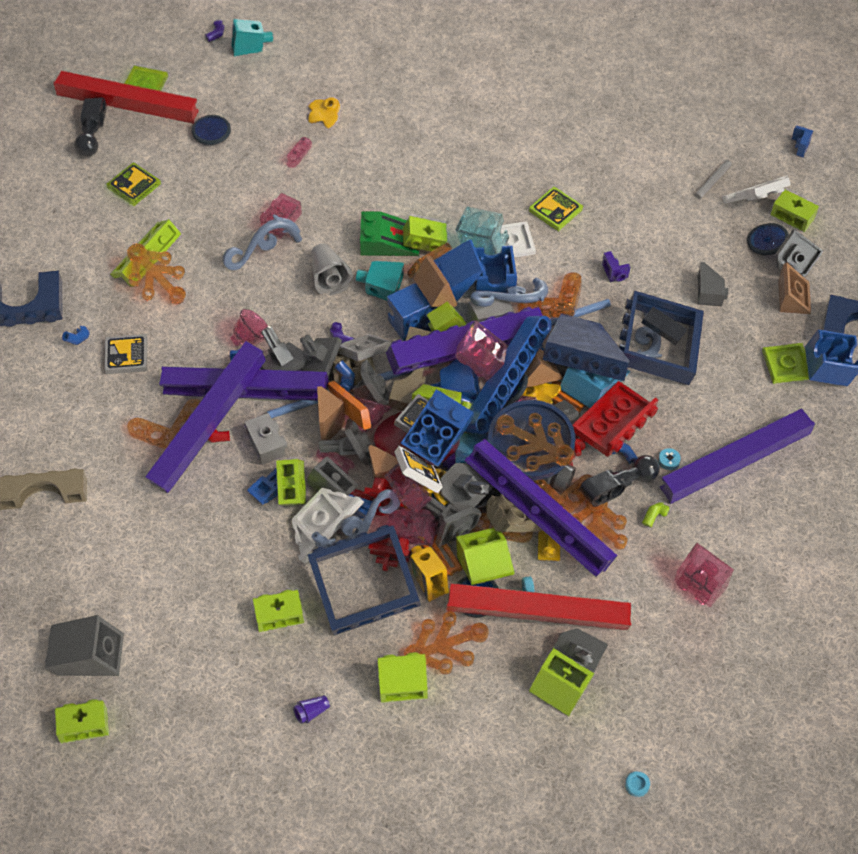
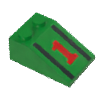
M361 211V256H419V249L404 246L403 227L407 220L381 211Z

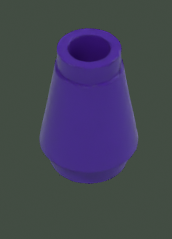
M325 695L298 701L297 705L293 706V712L300 724L304 722L309 723L326 711V709L330 708V703Z

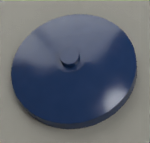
M523 400L506 406L494 417L488 431V442L531 480H541L557 474L569 463L575 447V432L569 418L559 408L543 401Z

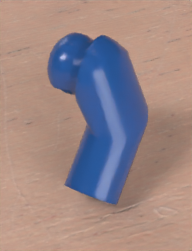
M80 326V329L77 328L76 334L65 331L62 335V340L78 345L88 339L90 332L86 326Z
M342 360L335 368L342 375L340 386L349 392L354 387L355 374Z
M626 443L619 450L629 464L638 458L630 445Z

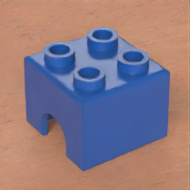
M512 245L502 246L501 251L496 255L485 254L484 247L475 248L484 269L474 282L475 291L507 293L509 287L517 286V272Z
M416 283L387 296V303L394 314L392 316L390 312L388 313V321L403 341H406L410 326L432 331L428 325L430 320L427 314L438 307L430 305Z
M818 329L805 345L809 380L849 386L858 375V360L855 363L852 361L853 351L858 345L857 337L855 335Z

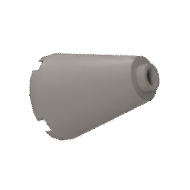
M327 244L316 245L311 251L313 283L316 290L320 294L329 293V296L342 293L350 286L349 282L353 279L350 267Z

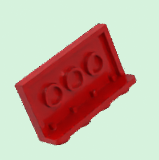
M618 381L573 424L575 435L606 457H609L613 452L617 453L622 448L625 440L629 441L633 437L637 428L640 430L645 425L648 417L652 418L658 411L656 406L659 400L654 398L649 402Z

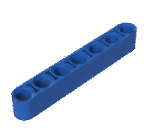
M529 316L525 319L469 410L474 412L473 419L465 432L486 434L489 431L492 420L506 404L549 334L552 324L547 316Z

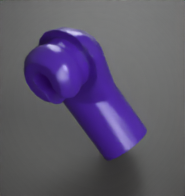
M332 323V328H330L332 337H339L342 340L341 343L355 339L354 337L344 335L341 323Z

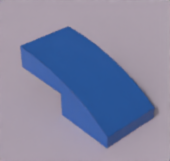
M277 468L266 478L262 475L247 490L262 505L278 496Z

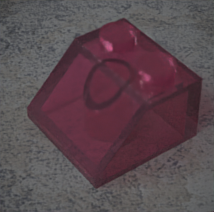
M475 320L458 344L455 356L462 364H467L472 368L477 376L483 377L488 381L504 365L507 344Z
M696 543L677 570L674 581H676L680 589L688 590L692 593L700 604H706L711 608L727 590L734 569L699 543Z

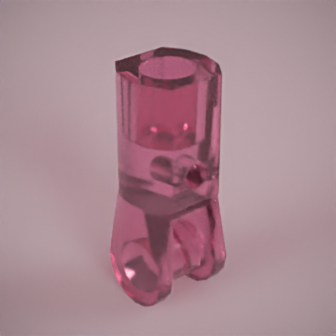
M301 137L294 148L288 153V167L294 168L298 166L302 158L312 147L310 139Z
M319 449L317 450V458L323 460L328 456L347 475L348 471L355 467L352 460L337 452L321 453Z

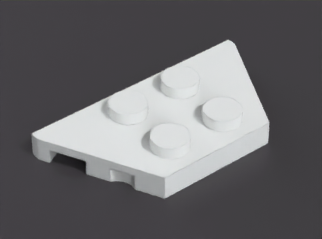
M784 176L722 196L724 204L747 199V201L767 197L768 194L783 192V187L790 186L788 176Z
M321 488L292 518L293 529H295V541L300 549L299 560L305 564L309 561L308 554H311L314 549L318 548L311 537L314 532L317 531L322 536L330 539L341 527L343 521L351 517L364 501L356 496L351 497L341 492H333L329 489Z

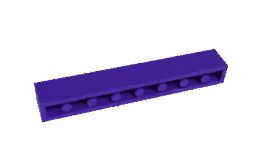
M527 307L518 313L507 312L502 317L495 318V316H491L482 322L471 321L465 326H452L442 332L435 330L423 337L416 335L407 341L396 340L390 344L386 351V356L393 374L398 375L457 358L509 346L527 317L543 315L539 307L533 309Z

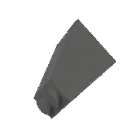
M98 615L51 625L45 668L57 676H119L124 633Z

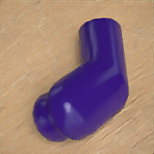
M215 20L213 22L215 27L213 31L205 34L208 42L223 36L225 25L222 20Z

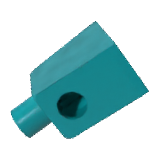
M233 19L231 47L234 57L263 52V43L273 42V32H264L260 21Z
M373 261L369 271H357L356 281L365 283L366 294L387 301V296L400 290L404 277V263Z

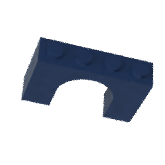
M59 270L38 272V293L31 302L22 306H9L2 302V286L0 283V326L12 327L16 324L32 325L36 322L63 320L62 279Z
M830 294L821 330L844 333L845 326L848 323L858 320V300Z

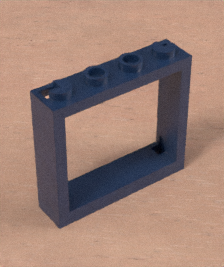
M634 290L631 298L625 302L624 309H627V313L625 312L622 319L624 328H622L619 340H622V343L618 346L630 361L628 368L690 385L697 371L704 311ZM652 307H655L674 321L689 325L684 366L629 351L635 310L648 313Z
M394 525L380 526L375 532L369 534L363 532L357 534L352 540H339L331 547H319L314 549L311 554H308V559L334 635L421 606ZM391 537L410 595L336 620L318 562Z

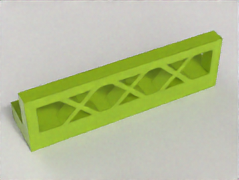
M169 219L157 222L110 275L113 278L122 277L129 286L135 287L181 235L180 231Z

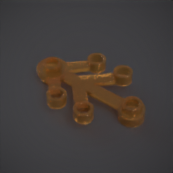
M136 243L131 245L127 250V257L132 261V272L128 280L129 284L132 286L140 284L141 275L139 270L141 263L146 269L145 288L142 291V298L147 301L153 299L155 294L153 281L155 278L169 294V300L174 304H181L186 296L185 290L179 286L174 287L162 274H169L175 279H182L185 269L182 266H165L170 264L172 258L171 254L167 251L162 253L147 251L142 244ZM166 256L168 260H164L162 257ZM149 259L159 260L162 265L152 264ZM135 277L138 281H133L131 278ZM145 292H150L152 295L148 296ZM177 295L180 299H176L173 296Z
M538 413L530 414L528 421L529 425L533 427L536 436L515 426L514 419L509 415H502L497 419V430L501 434L507 435L510 433L530 443L518 447L510 446L507 449L509 460L516 461L520 458V455L542 450L549 453L539 457L529 456L526 460V467L531 471L537 470L539 465L555 462L558 465L566 466L573 461L574 451L570 446L564 444L561 436V426L558 423L553 422L548 425L547 432L550 437H553L554 446L547 442L541 424L542 417ZM536 418L539 421L533 422L532 419ZM507 425L509 428H503L502 426ZM556 428L558 431L553 432L550 429ZM515 451L517 454L511 455L510 452ZM564 454L567 457L562 458L559 455ZM535 461L537 464L531 465L529 462Z
M586 500V507L580 513L572 514L581 524L582 521L593 514V521L586 526L589 531L602 542L604 534L614 543L617 549L621 550L627 546V537L623 534H617L602 521V515H604L613 523L615 529L622 530L626 527V517L616 515L607 507L608 502L594 507ZM620 520L623 524H618L616 521ZM617 540H622L624 543L619 544Z
M447 611L443 615V624L434 643L425 646L429 635L435 631V622L431 619H425L422 622V631L416 644L408 646L404 651V656L413 652L425 654L426 665L438 669L442 674L447 675L453 670L452 661L448 658L440 661L430 655L439 653L461 662L463 666H471L474 663L473 652L469 650L461 652L451 647L470 640L478 643L484 642L488 638L489 629L483 623H475L471 630L447 638L451 627L456 624L457 619L454 612ZM452 617L454 620L449 622L446 618ZM429 624L432 628L426 629L424 626ZM481 628L484 632L477 633L475 630ZM469 656L471 660L465 661L463 657ZM448 664L450 668L443 669L442 665Z

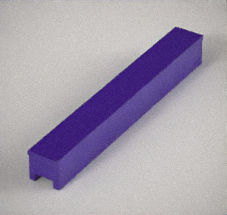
M245 341L145 476L151 484L158 486L166 493L173 488L266 361L261 349Z
M162 366L159 385L163 386V395L205 397L225 368ZM258 370L239 398L318 401L317 387L322 386L326 390L328 389L327 372Z
M801 408L662 477L661 480L664 484L659 488L667 497L669 503L672 504L810 435L815 422Z
M486 439L475 444L470 456L464 460L595 577L608 569L618 556Z

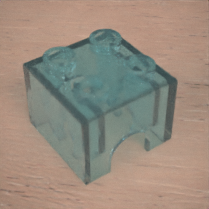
M467 206L455 229L460 245L467 240H472L474 247H484V253L487 255L498 254L501 251V247L506 246L509 240L507 230L504 231V234L501 233V227L504 223L501 213Z

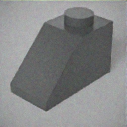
M700 262L698 271V305L722 307L723 301L728 298V288H725V279L705 262Z
M328 456L312 469L306 480L317 492L321 488H325L333 492L344 493L347 496L359 486Z

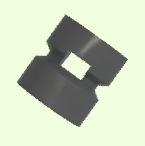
M567 464L557 474L537 481L547 486L553 484L554 489L566 493L575 475L576 467Z

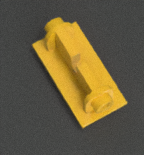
M538 532V560L560 561V545L546 532Z

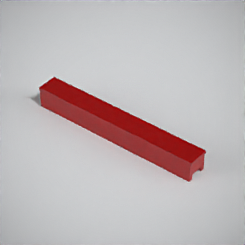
M61 71L53 82L56 95L82 101L85 98H105L106 106L194 124V120L199 112V109H196L197 98Z
M450 584L446 611L611 629L628 630L632 624L630 622L631 603L460 584Z

